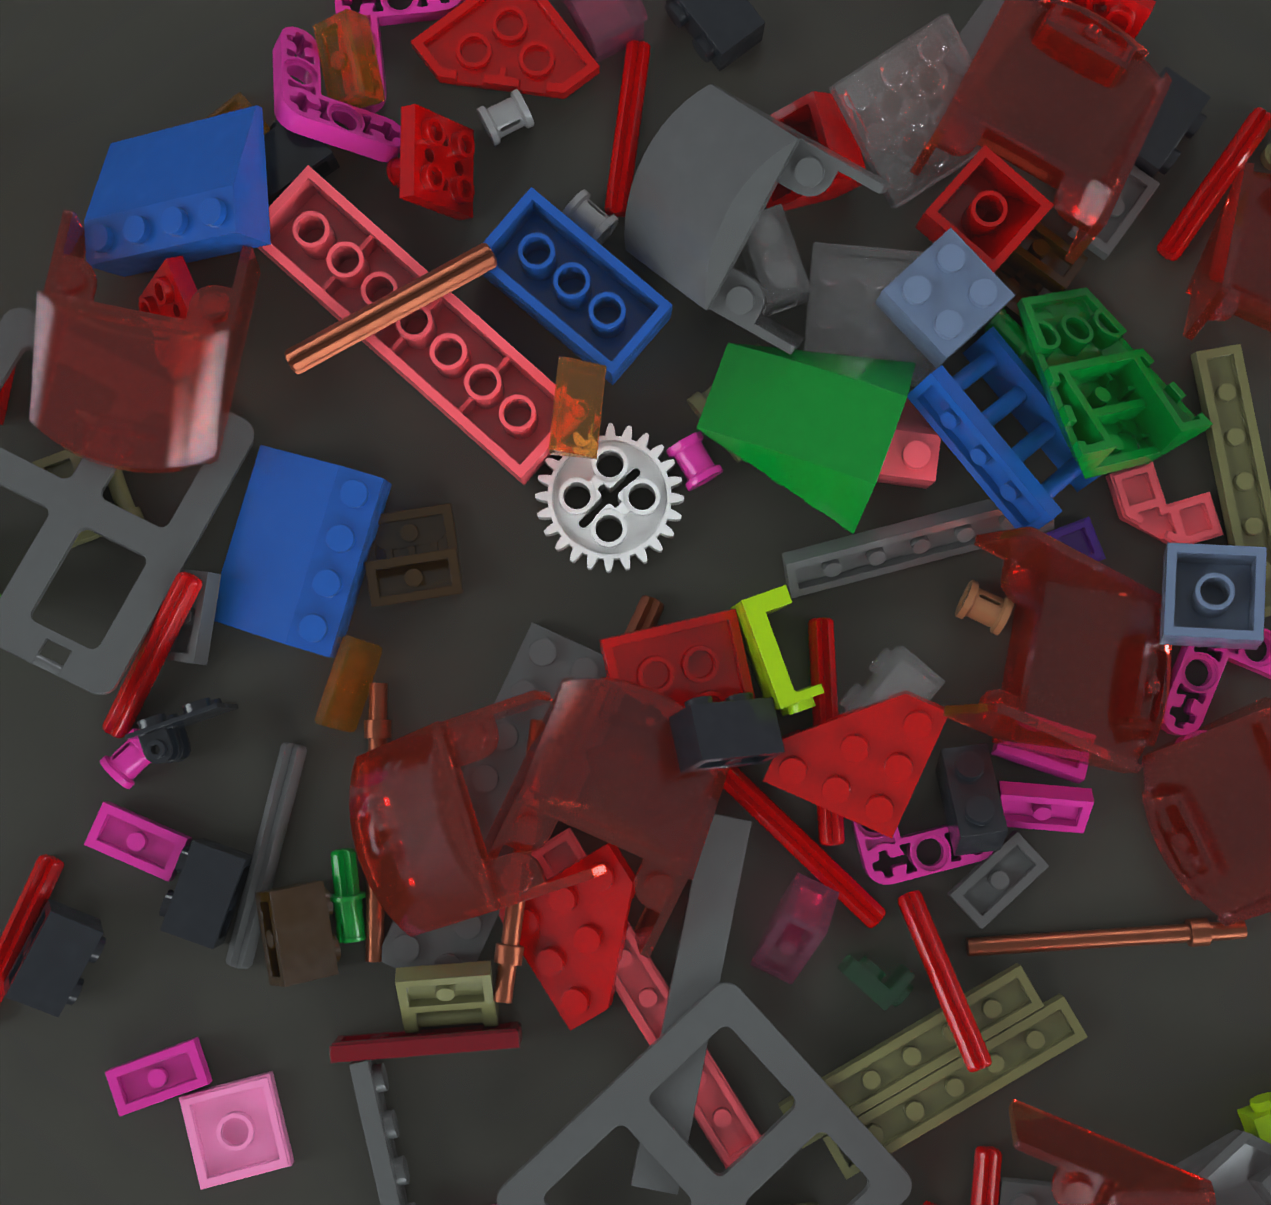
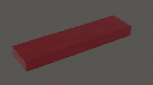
M519 1021L499 1023V1026L484 1027V1024L421 1029L418 1033L391 1031L338 1036L329 1046L330 1063L520 1048L522 1027Z

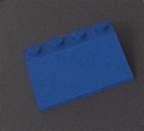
M255 105L110 143L84 219L86 266L126 277L158 270L166 258L183 255L185 262L189 263L271 245L262 107Z
M260 445L222 568L214 621L329 658H340L366 572L365 562L368 560L372 543L375 541L379 528L378 522L381 514L384 512L392 484L384 478L351 468Z

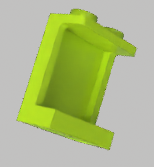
M786 585L741 600L730 608L736 609L744 648L763 698L773 697L775 710L780 709L782 716L791 715L816 706L813 697L825 693L822 684L797 691L794 690L767 614L776 612L792 603Z

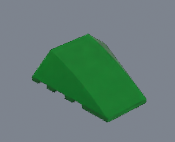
M1087 287L1021 298L1017 303L1029 350L1045 396L1064 440L1085 479L1151 463L1213 425L1202 412L1195 416L1181 400L1186 394L1174 381L1166 385L1150 368L1154 360L1143 348L1134 350L1122 336L1127 330Z
M728 342L696 429L744 462L750 463L765 473L769 479L778 485H783L805 500L804 502L818 512L824 513L853 535L878 480L908 397L916 363L795 350L792 354H788L775 347Z

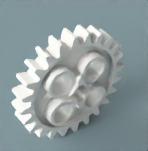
M609 423L606 435L599 436L594 425H591L589 427V439L585 441L579 434L573 432V448L569 449L561 443L557 444V449L562 457L560 461L553 458L545 459L546 465L553 471L552 475H538V481L547 486L548 491L535 494V499L539 502L547 503L548 507L539 511L537 516L541 520L552 519L553 522L544 530L546 537L559 534L561 537L555 549L559 552L568 546L572 547L570 562L572 563L579 560L582 555L587 556V568L591 571L598 560H604L607 573H611L614 560H620L624 569L628 571L630 570V557L634 555L639 561L646 564L648 560L645 549L650 547L654 551L661 553L663 548L657 539L659 535L671 539L674 536L672 529L666 525L667 521L678 522L681 520L682 515L672 510L671 505L683 503L684 496L671 493V489L679 486L682 483V478L677 476L668 477L667 475L675 466L674 459L660 462L659 458L664 451V446L661 444L649 450L647 448L649 441L648 433L642 435L638 441L632 440V426H627L622 436H616L613 423ZM605 456H616L621 460L623 469L620 474L614 477H606L598 471L597 465ZM634 469L640 471V475L619 492V506L615 508L613 505L607 504L589 525L584 528L580 527L579 522L601 504L602 497L600 491L605 489L611 493L619 487ZM573 487H582L591 495L589 503L581 509L570 508L564 501L566 493ZM637 488L649 489L655 496L654 504L646 510L634 508L629 502V495ZM613 519L620 523L622 534L617 540L606 542L597 536V526L603 520Z

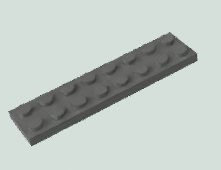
M533 622L531 623L383 942V963L393 968L478 961L497 920L499 910L503 907L507 898L530 720L549 721L534 832L535 837L551 802L550 796L607 675L602 654Z

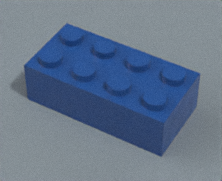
M532 187L483 242L487 243L494 253L497 266L482 276L612 385L615 384L671 318L672 304Z

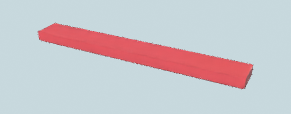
M569 827L532 850L531 855L546 879H549L585 857L587 853ZM627 921L629 925L622 959L618 965L615 990L648 1044L651 1045L661 1034L670 987L633 927ZM707 1048L694 1118L727 1169L762 1135Z

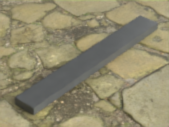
M705 812L660 1036L714 985L720 983L752 821ZM708 1040L650 1095V1102L687 1143L689 1141ZM639 1142L631 1186L678 1195L679 1185Z

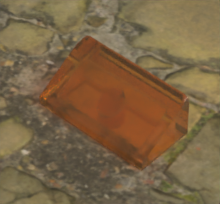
M345 9L313 25L328 97L358 108L377 105L385 101L368 17L353 10Z
M559 356L549 442L550 455L597 459L607 368L605 365Z
M348 635L342 637L314 719L316 724L345 732H354L357 729L369 693V683L373 682L383 652L381 646Z

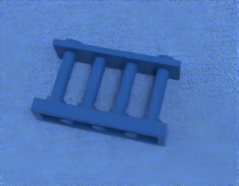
M992 327L962 353L970 362L967 366L951 376L941 365L910 391L907 398L1023 539H1026L1062 512V509L1053 498L1069 483L1079 492L1101 475L1087 479L1084 478L1064 440L1045 396L1042 384L998 331ZM981 377L999 397L998 400L982 412L964 392L965 389ZM1009 413H1012L1029 433L1012 448L993 427ZM1039 448L1044 451L1058 468L1041 484L1023 463Z

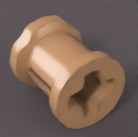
M971 580L958 602L955 616L960 619L966 616L990 627V633L998 636L1011 615L1015 599L1010 596H1006L1004 599L979 588V583Z

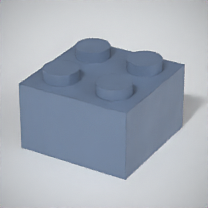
M950 228L882 290L875 304L937 369L998 314L1015 295L959 235Z
M1167 543L1163 555L1160 645L1257 650L1264 641L1267 547Z

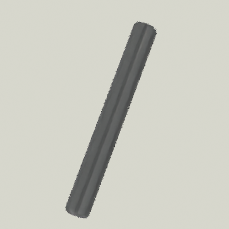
M284 742L280 747L226 957V964L234 968L248 969L253 964L261 933L255 892L269 890L273 886L307 753L306 747L300 744Z

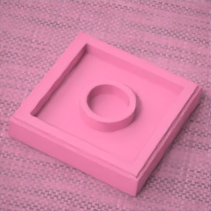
M273 1071L189 1092L179 1097L201 1190L289 1167L295 1162Z

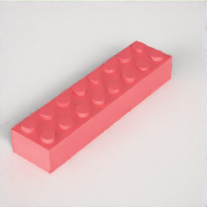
M309 165L269 206L271 245L257 247L339 321L428 273L423 266ZM452 292L362 340L363 343L523 485L545 463V459L550 458L557 450V444H562L585 419L583 409Z

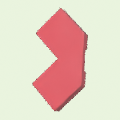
M1153 461L1105 476L1118 518L1166 545L1167 543L1195 544L1224 535L1210 492L1166 504Z

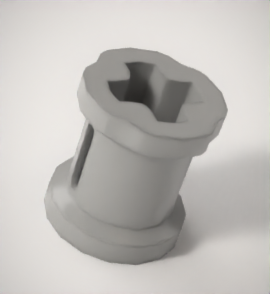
M518 89L511 91L509 98L487 109L484 106L476 109L481 123L494 146L500 144L501 138L523 126L528 129L534 126V120Z
M584 189L568 203L562 213L602 245L618 225L619 219L614 214L608 216L590 200L591 194Z

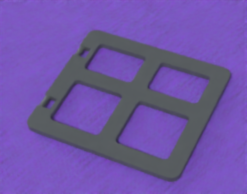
M14 308L6 312L0 321V391L23 353L27 350H35L116 391L118 398L73 475L69 478H60L0 448V486L48 510L46 521L0 597V648L92 694L106 695L114 691L120 683L147 635L176 575L184 569L254 444V430L247 420L31 310ZM151 413H159L209 438L213 442L211 451L170 523L164 527H158L103 498L107 485L146 418ZM85 530H90L146 559L144 569L103 641L94 649H89L33 620V613L78 535ZM48 640L71 651L64 666L40 654Z
M720 982L703 995L500 1187L497 1195V1205H549L544 1199L546 1192L617 1126L628 1128L690 1197L689 1205H746L747 1200L819 1132L826 1133L867 1178L865 1188L847 1205H901L910 1195L912 1182L906 1170L746 994L734 983ZM729 1027L794 1098V1103L780 1119L725 1171L717 1173L707 1165L650 1102V1095L720 1028Z

